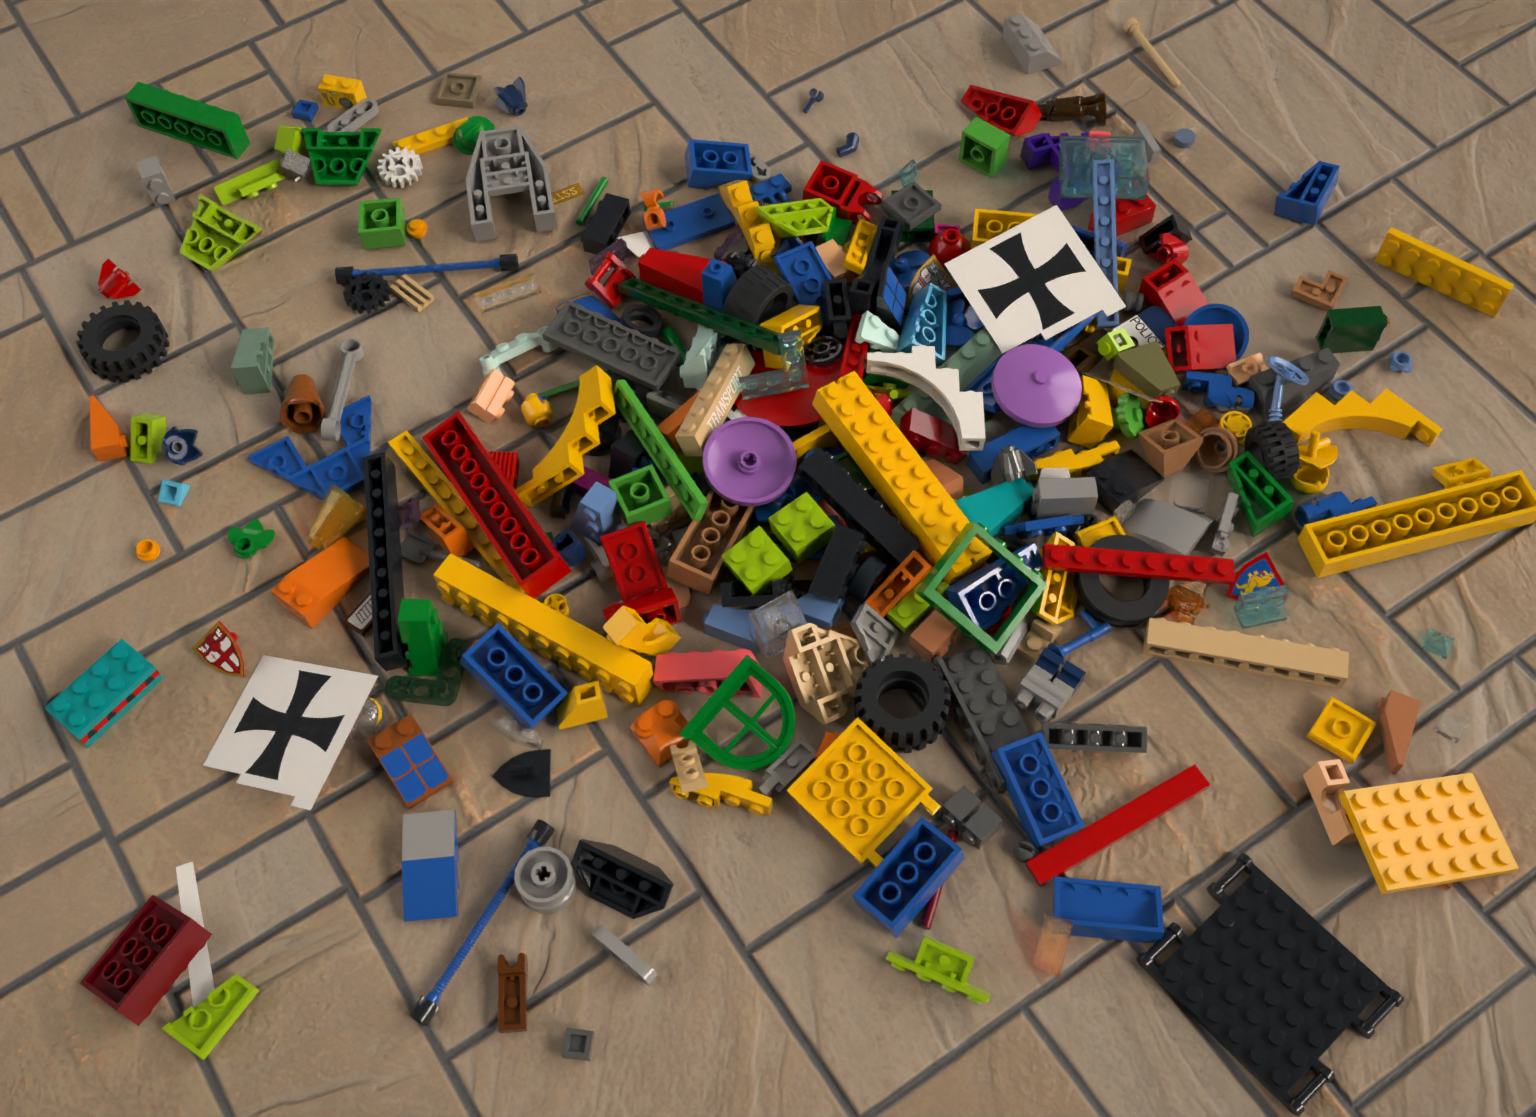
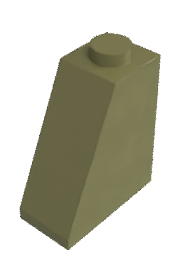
M1158 341L1117 353L1112 364L1117 372L1151 398L1164 395L1174 398L1181 385Z

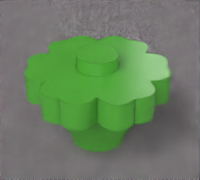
M1132 393L1121 394L1118 398L1119 406L1111 410L1113 428L1116 430L1121 429L1126 438H1138V433L1144 431V425L1146 424L1144 419L1145 410L1142 408L1141 399Z

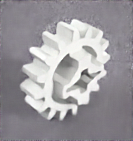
M397 147L395 152L389 149L388 155L382 154L384 160H378L380 166H377L381 180H385L386 185L392 183L393 188H396L398 184H400L401 188H404L406 183L411 186V181H418L417 175H422L421 169H423L419 155H416L414 150L408 152L407 147L403 151H400V148Z

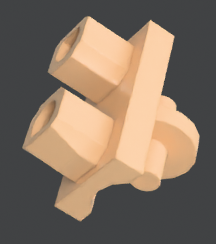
M1257 353L1228 364L1226 366L1228 371L1226 375L1232 376V386H1238L1248 382L1251 375L1269 368L1264 364L1262 354Z

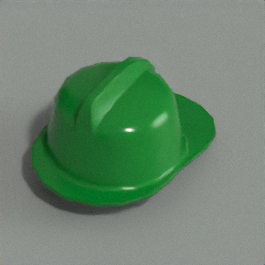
M473 116L462 123L454 132V146L461 153L472 155L480 132L494 130L495 127L487 118Z

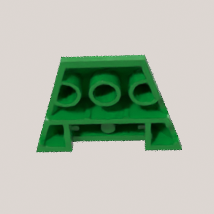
M301 128L311 159L316 184L318 186H358L382 131L381 128H361V132H323L321 128Z

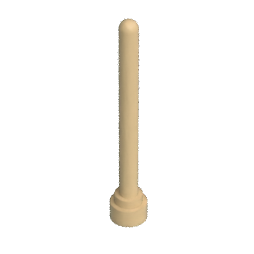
M1136 18L1128 19L1123 25V30L1127 35L1136 38L1174 87H1179L1180 80L1141 33L1140 23Z

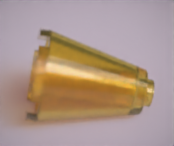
M332 485L307 533V536L310 538L308 543L318 550L321 547L324 549L328 548L367 517L366 508L353 500L343 490Z

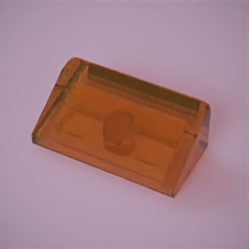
M1049 914L1045 915L1033 967L1060 977L1073 927L1072 921Z

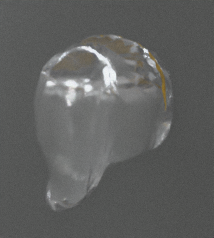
M367 698L346 742L356 735L373 736L385 724L388 718V709L384 702L378 699Z

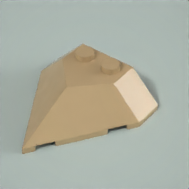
M807 623L788 631L783 661L800 706L822 725L843 717L848 710L847 705L851 697L855 696L858 679L862 677V672L866 667H870L859 641L832 630L826 631L818 628L817 625Z

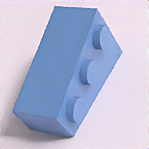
M596 481L580 501L570 529L594 541L598 546H603L600 536L623 529L616 492Z

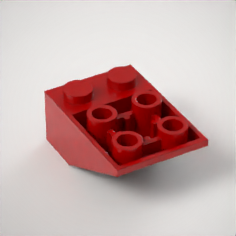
M1175 258L1142 278L1138 293H1144L1143 300L1150 307L1160 306L1178 326H1183L1193 311L1208 305L1207 300L1190 272Z
M1233 324L1186 325L1165 328L1166 356L1176 375L1186 374V371L1207 372L1225 370L1228 364L1236 362Z

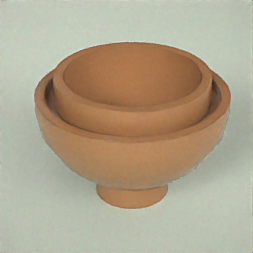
M1210 427L1198 434L1203 438V443L1194 456L1197 463L1206 471L1213 473L1223 472L1228 469L1229 462L1239 456L1238 441L1228 429ZM1221 444L1225 446L1224 452L1220 448Z

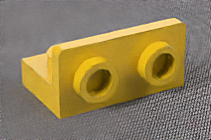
M1475 457L1432 468V476L1442 483L1445 489L1490 478L1491 470Z

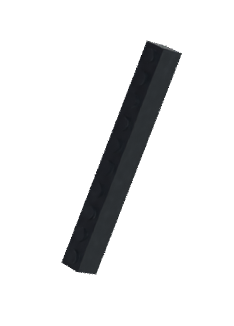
M386 452L363 457L374 657L385 671L409 666V660H406L405 652L408 651V644L402 643L398 625L401 599H404L396 469Z

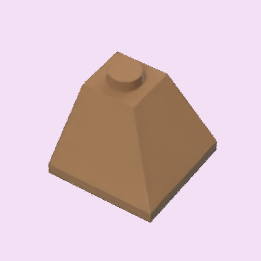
M1177 418L1138 433L1139 441L1150 465L1163 476L1184 469L1203 443L1201 436Z

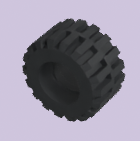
M1276 420L1247 430L1244 440L1245 452L1249 451L1275 480L1290 477L1297 473L1300 460L1298 445L1292 431L1285 423Z

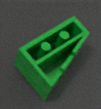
M401 599L398 625L402 643H407L409 651L405 652L406 660H411L409 674L410 676L439 677L443 647L447 646L448 633L444 631L443 621L438 617V610L434 608L432 601L429 599Z

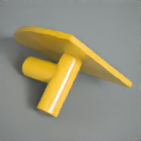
M1312 430L1309 445L1298 446L1299 461L1316 469H1322L1335 462L1338 457L1337 446L1330 445L1331 441L1328 437L1319 439L1320 431Z

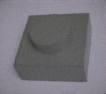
M566 1028L562 1058L590 1061L595 1035L594 1031Z

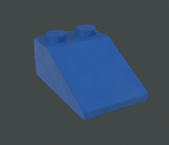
M689 139L685 152L688 187L711 188L752 177L748 144Z

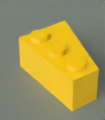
M799 304L760 324L761 327L793 339V347L781 355H773L771 352L763 350L765 367L787 369L790 366V360L794 356H799L801 347L804 344H809L822 329L820 306Z
M1082 375L1080 377L1082 395L1077 408L1069 417L1067 441L1092 449L1098 442L1103 440L1104 436L1114 426L1107 383Z

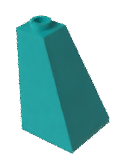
M1021 477L1013 482H1004L959 499L955 503L970 523L979 522L989 529L988 534L993 537L1004 534L1003 526L1015 524L1030 508V501H1033V486Z

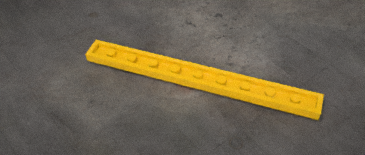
M406 430L388 441L393 452L434 501L464 527L475 547L474 549L499 579L525 593L453 484Z

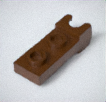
M519 953L516 965L510 967L504 955L501 954L498 956L499 1033L527 1031V956L524 953Z

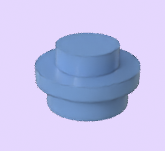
M1338 380L1330 386L1329 394L1333 399L1340 401L1352 390V386L1348 381Z

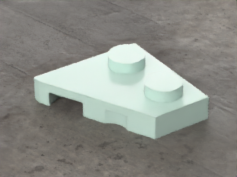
M867 310L861 316L855 341L860 344L866 341L870 343L871 348L880 349L885 353H894L897 350L900 336L895 330L885 325L878 316L873 315Z

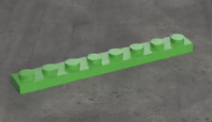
M617 380L613 390L614 403L692 520H701L708 501L626 380Z

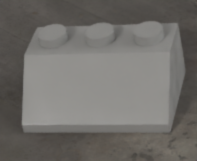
M1023 14L1004 19L1002 38L1027 75L1062 64V59L1037 23Z

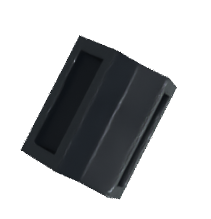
M569 484L553 494L549 509L551 517L565 519L566 514L570 513L576 489Z

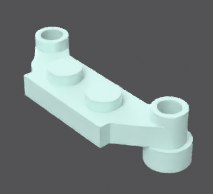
M548 326L538 329L536 333L519 334L515 337V340L509 343H501L496 346L495 350L491 351V354L482 356L479 361L483 367L482 373L484 377L492 369L502 373L499 368L501 363L538 345H541L544 352H551L557 349L558 346L543 340L542 334Z

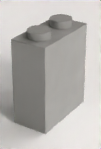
M1095 477L1038 479L1037 487L1033 488L1032 492L1033 501H1030V514L1034 515L1035 520L1066 515L1083 514V516H1087L1088 514H1093L1098 499Z

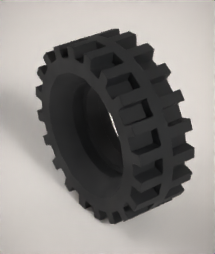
M124 300L123 305H119L116 301L112 302V307L107 309L104 305L99 307L101 312L98 314L92 312L89 315L91 320L89 322L83 321L81 324L84 330L77 332V336L80 339L76 341L80 349L79 352L94 374L97 373L103 380L108 377L114 383H116L118 378H121L123 383L129 382L130 377H135L138 380L141 379L140 374L144 372L152 373L151 367L162 364L159 358L167 356L165 347H169L168 334L157 314L153 313L151 307L147 305L144 308L142 303L138 301L135 305H132L130 300ZM131 327L141 330L138 339L131 346L116 351L103 349L105 340L113 333Z

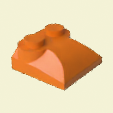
M670 699L662 700L645 711L630 726L632 734L658 767L672 759L670 745L675 744L677 748L682 749L686 748L688 741L691 740L690 738L686 740L679 734L688 724V721L679 711L678 705Z

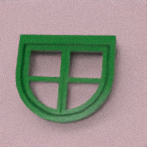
M746 655L679 734L686 740L690 738L709 756L724 766L738 770L757 769L776 760L789 745L795 729V709L792 699L784 686L749 655ZM750 675L772 693L752 718L730 700ZM775 698L782 712V728L777 740L755 722ZM723 707L745 725L725 750L703 732ZM748 729L770 747L766 751L754 756H738L729 753Z

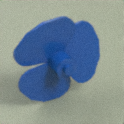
M912 250L901 253L897 260L893 259L890 268L904 289L910 288L912 279L919 269L916 267L922 266L930 256L924 251Z
M956 299L947 304L946 345L963 346L975 335L970 328L980 330L985 327L971 305L967 307L964 313L965 302L962 299Z

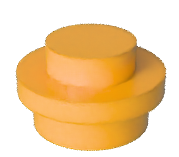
M414 219L407 224L406 230L413 238H422L426 234L427 224L422 219Z
M142 540L136 546V555L143 562L153 561L160 554V546L153 540Z

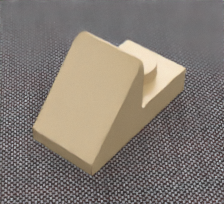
M1038 617L1033 620L1030 631L1022 640L1016 652L1035 664L1044 648H1048V644L1054 642L1063 627L1058 624L1053 625Z

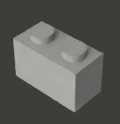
M157 156L136 162L141 179L156 207L176 201L171 184Z

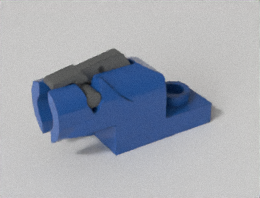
M1186 371L1182 381V390H1189L1194 393L1204 392L1205 407L1216 408L1221 414L1231 411L1250 413V408H1253L1254 390L1238 386L1232 387L1231 375Z
M1342 491L1333 492L1328 495L1319 492L1298 505L1295 517L1298 523L1304 527L1305 524L1375 507L1377 502L1371 496L1366 499L1359 498L1351 503Z

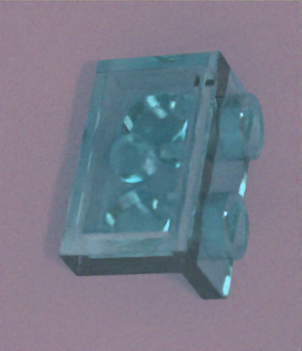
M1287 585L1240 595L1234 611L1241 627L1246 629L1286 620L1289 615L1284 603L1290 594Z

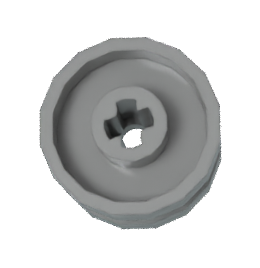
M552 847L535 848L528 851L519 860L515 868L514 881L523 902L531 910L541 914L555 913L564 909L572 901L576 892L577 880L568 857L560 850Z

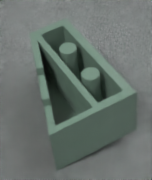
M269 327L242 330L231 370L235 376L237 386L241 387L244 395L271 392L275 340Z

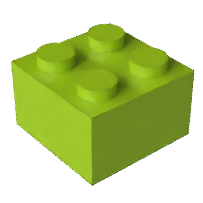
M805 492L768 518L771 531L798 564L827 545L835 529V524L808 492Z
M760 526L722 555L726 566L752 596L762 595L773 586V580L782 579L793 570L788 558Z

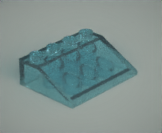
M1060 136L1059 186L1061 198L1093 199L1092 160L1114 159L1115 199L1145 200L1150 177L1144 138Z

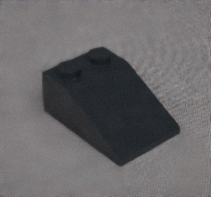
M1132 449L1102 461L1086 474V477H1095L1098 493L1097 502L1112 516L1116 517L1165 479Z

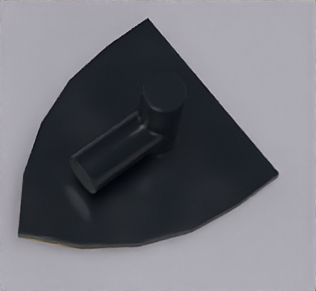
M551 749L529 751L517 755L504 763L492 777L503 788L514 794L535 798L550 797Z

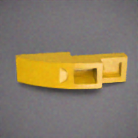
M1116 440L1109 443L1104 442L1096 448L1083 450L1077 455L1074 454L1071 448L1065 451H1057L1052 456L1034 460L1033 462L1036 464L1038 473L1028 475L1029 480L1038 481L1043 468H1068L1070 478L1086 477V474L1102 461L1118 455L1120 445Z
M704 773L707 788L683 794L678 777L671 778L669 782L671 792L676 797L684 800L687 798L693 799L699 805L706 808H711V806L718 808L721 800H724L727 805L732 807L741 806L747 808L750 813L757 816H762V814L770 816L773 808L772 798L754 792L752 780L719 773Z

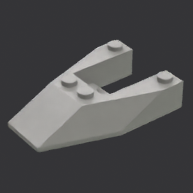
M521 126L481 131L466 176L470 219L475 241L496 239L491 196L530 191L537 232L558 229L547 166Z

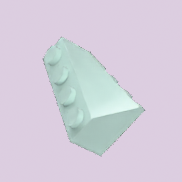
M698 324L697 334L692 338V346L686 352L684 365L680 367V378H683L685 388L702 389L726 344L729 343L731 336L723 335L721 332Z

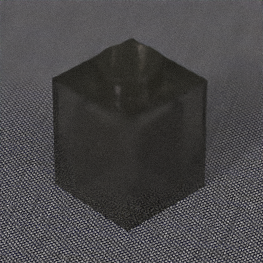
M287 148L281 155L276 173L299 183L304 177L307 178L310 173L311 167L308 166L310 158Z

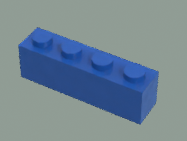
M1027 425L1019 428L1014 427L1007 434L991 439L989 443L984 445L983 451H970L967 466L979 482L984 484L992 480L991 471L996 455L1001 452L1000 448L1014 445L1015 448H1020L1032 460L1057 447L1060 433L1055 426L1047 428H1036Z

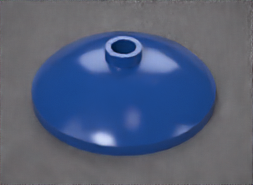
M1208 304L1193 311L1183 326L1233 324L1236 361H1238L1246 351L1249 342V329L1244 317L1236 309L1224 304Z

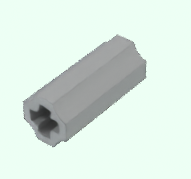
M1023 618L998 653H989L990 658L994 662L1002 665H1007L1030 628L1028 625L1029 621Z

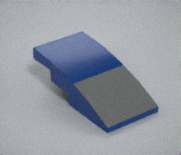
M456 810L403 815L402 886L404 922L459 916L457 889L459 888L457 862H459Z

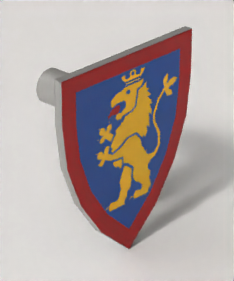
M1267 551L1246 562L1235 573V582L1228 586L1226 597L1238 601L1255 602L1270 599L1288 590Z

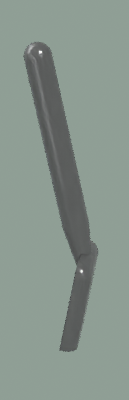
M412 531L408 533L407 539L401 545V556L417 564H423L427 557L444 562L449 555L433 551L435 548L433 541ZM457 556L479 569L481 568L479 561Z

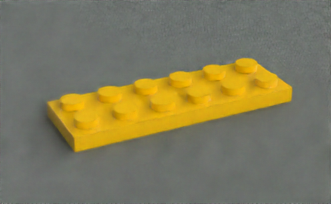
M1392 227L1387 232L1374 260L1493 318L1514 284Z

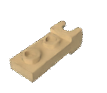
M689 740L688 746L682 749L677 748L675 744L670 745L673 764L682 794L707 788L696 744Z

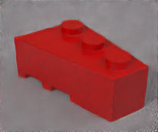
M1135 178L1115 193L1116 237L1150 224L1153 220L1156 205ZM1092 212L1087 230L1094 232V213Z

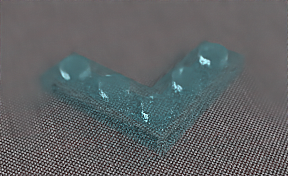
M800 329L777 334L783 369L738 377L743 400L809 387Z

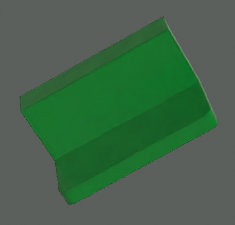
M833 207L828 232H823L822 244L833 239L838 245L843 247L848 240L852 221L836 218V207Z

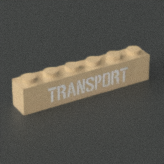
M746 343L726 344L677 431L675 438L685 457L703 456L708 438L724 423L751 373L755 362Z

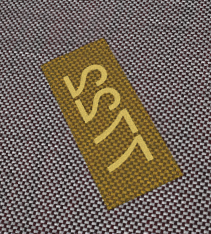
M576 183L552 192L553 203L556 205L585 193L580 184Z

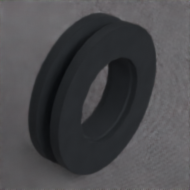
M1128 535L1107 536L1090 546L1092 548L1158 553L1148 543ZM1079 572L1074 574L1075 591L1084 609L1102 623L1108 622L1110 626L1133 627L1147 621L1165 602L1170 586V580L1142 578L1144 584L1142 596L1135 601L1124 602L1116 600L1106 593L1101 586L1099 574Z

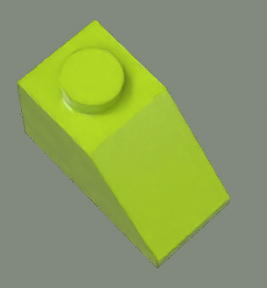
M279 125L274 149L282 151V155H289L291 158H294V155H303L307 150L305 137L301 129L304 127Z
M142 413L131 417L130 461L147 464L155 462L161 449L162 439L166 434V416Z

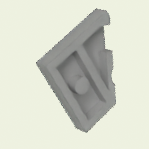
M866 603L859 606L850 623L871 667L872 662L877 659L884 661L885 656L889 654L900 632Z

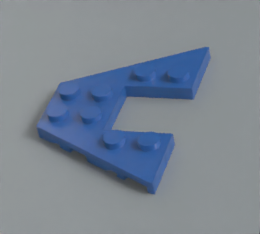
M368 395L344 407L340 420V435L347 447L308 467L289 436L247 457L250 463L327 503H331L365 485L363 457L371 455L372 400Z

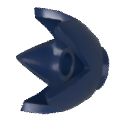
M176 426L172 427L162 439L161 448L164 456L172 463L178 465H186L187 462L201 457L203 453L194 445L198 431L194 429L179 430ZM174 444L177 445L178 451L174 449Z

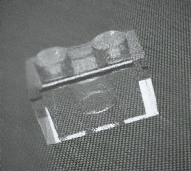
M792 590L749 613L750 636L765 658L771 655H778L784 650L789 630L807 624Z

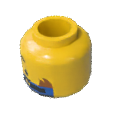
M532 393L526 396L525 401L521 404V411L528 425L541 428L551 422L553 410L546 396Z

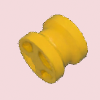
M555 593L546 597L543 604L567 617L569 616V607L563 595Z

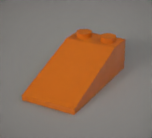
M343 537L288 573L271 592L279 605L313 629L370 572L369 554Z

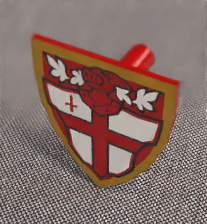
M218 621L192 649L209 666L219 672L231 676H245L244 661L241 650L236 642L238 637L236 633H230Z

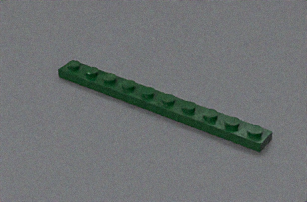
M632 277L618 284V292L630 298L653 305L660 310L668 311L675 316L683 317L690 322L716 330L723 335L731 336L756 348L769 351L773 355H781L793 347V339L640 279Z

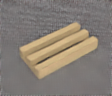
M406 274L402 276V280L398 279L396 281V285L392 284L389 286L394 294L418 312H421L435 300L430 292ZM401 288L404 289V290H405L406 292H408L414 299H417V300H418L419 302H421L422 304L419 305L416 301H414L412 298H410L408 295H406V294H405L403 291H401L400 289H401Z

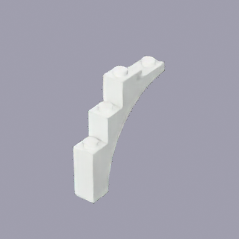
M912 346L911 353H867L866 373L898 378L918 387L930 395L943 408L951 420L957 434L959 451H983L985 443L983 392H960L958 369H936L935 346Z

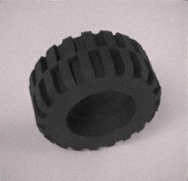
M900 653L899 657H893L892 654L887 655L884 661L877 659L872 662V669L866 667L862 672V677L858 679L856 684L854 715L855 719L858 717L895 753H897L898 749L904 750L905 754L912 753V748H917L918 751L926 748V742L932 744L937 740V736L942 734L948 718L950 694L948 693L949 686L947 681H943V674L938 669L934 671L932 663L929 661L924 663L921 661V657L915 655L913 658H909L907 654ZM908 689L920 696L925 704V709L912 718H896L887 714L880 707L878 700L889 690Z

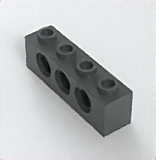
M1041 722V732L1049 749L1147 753V727Z

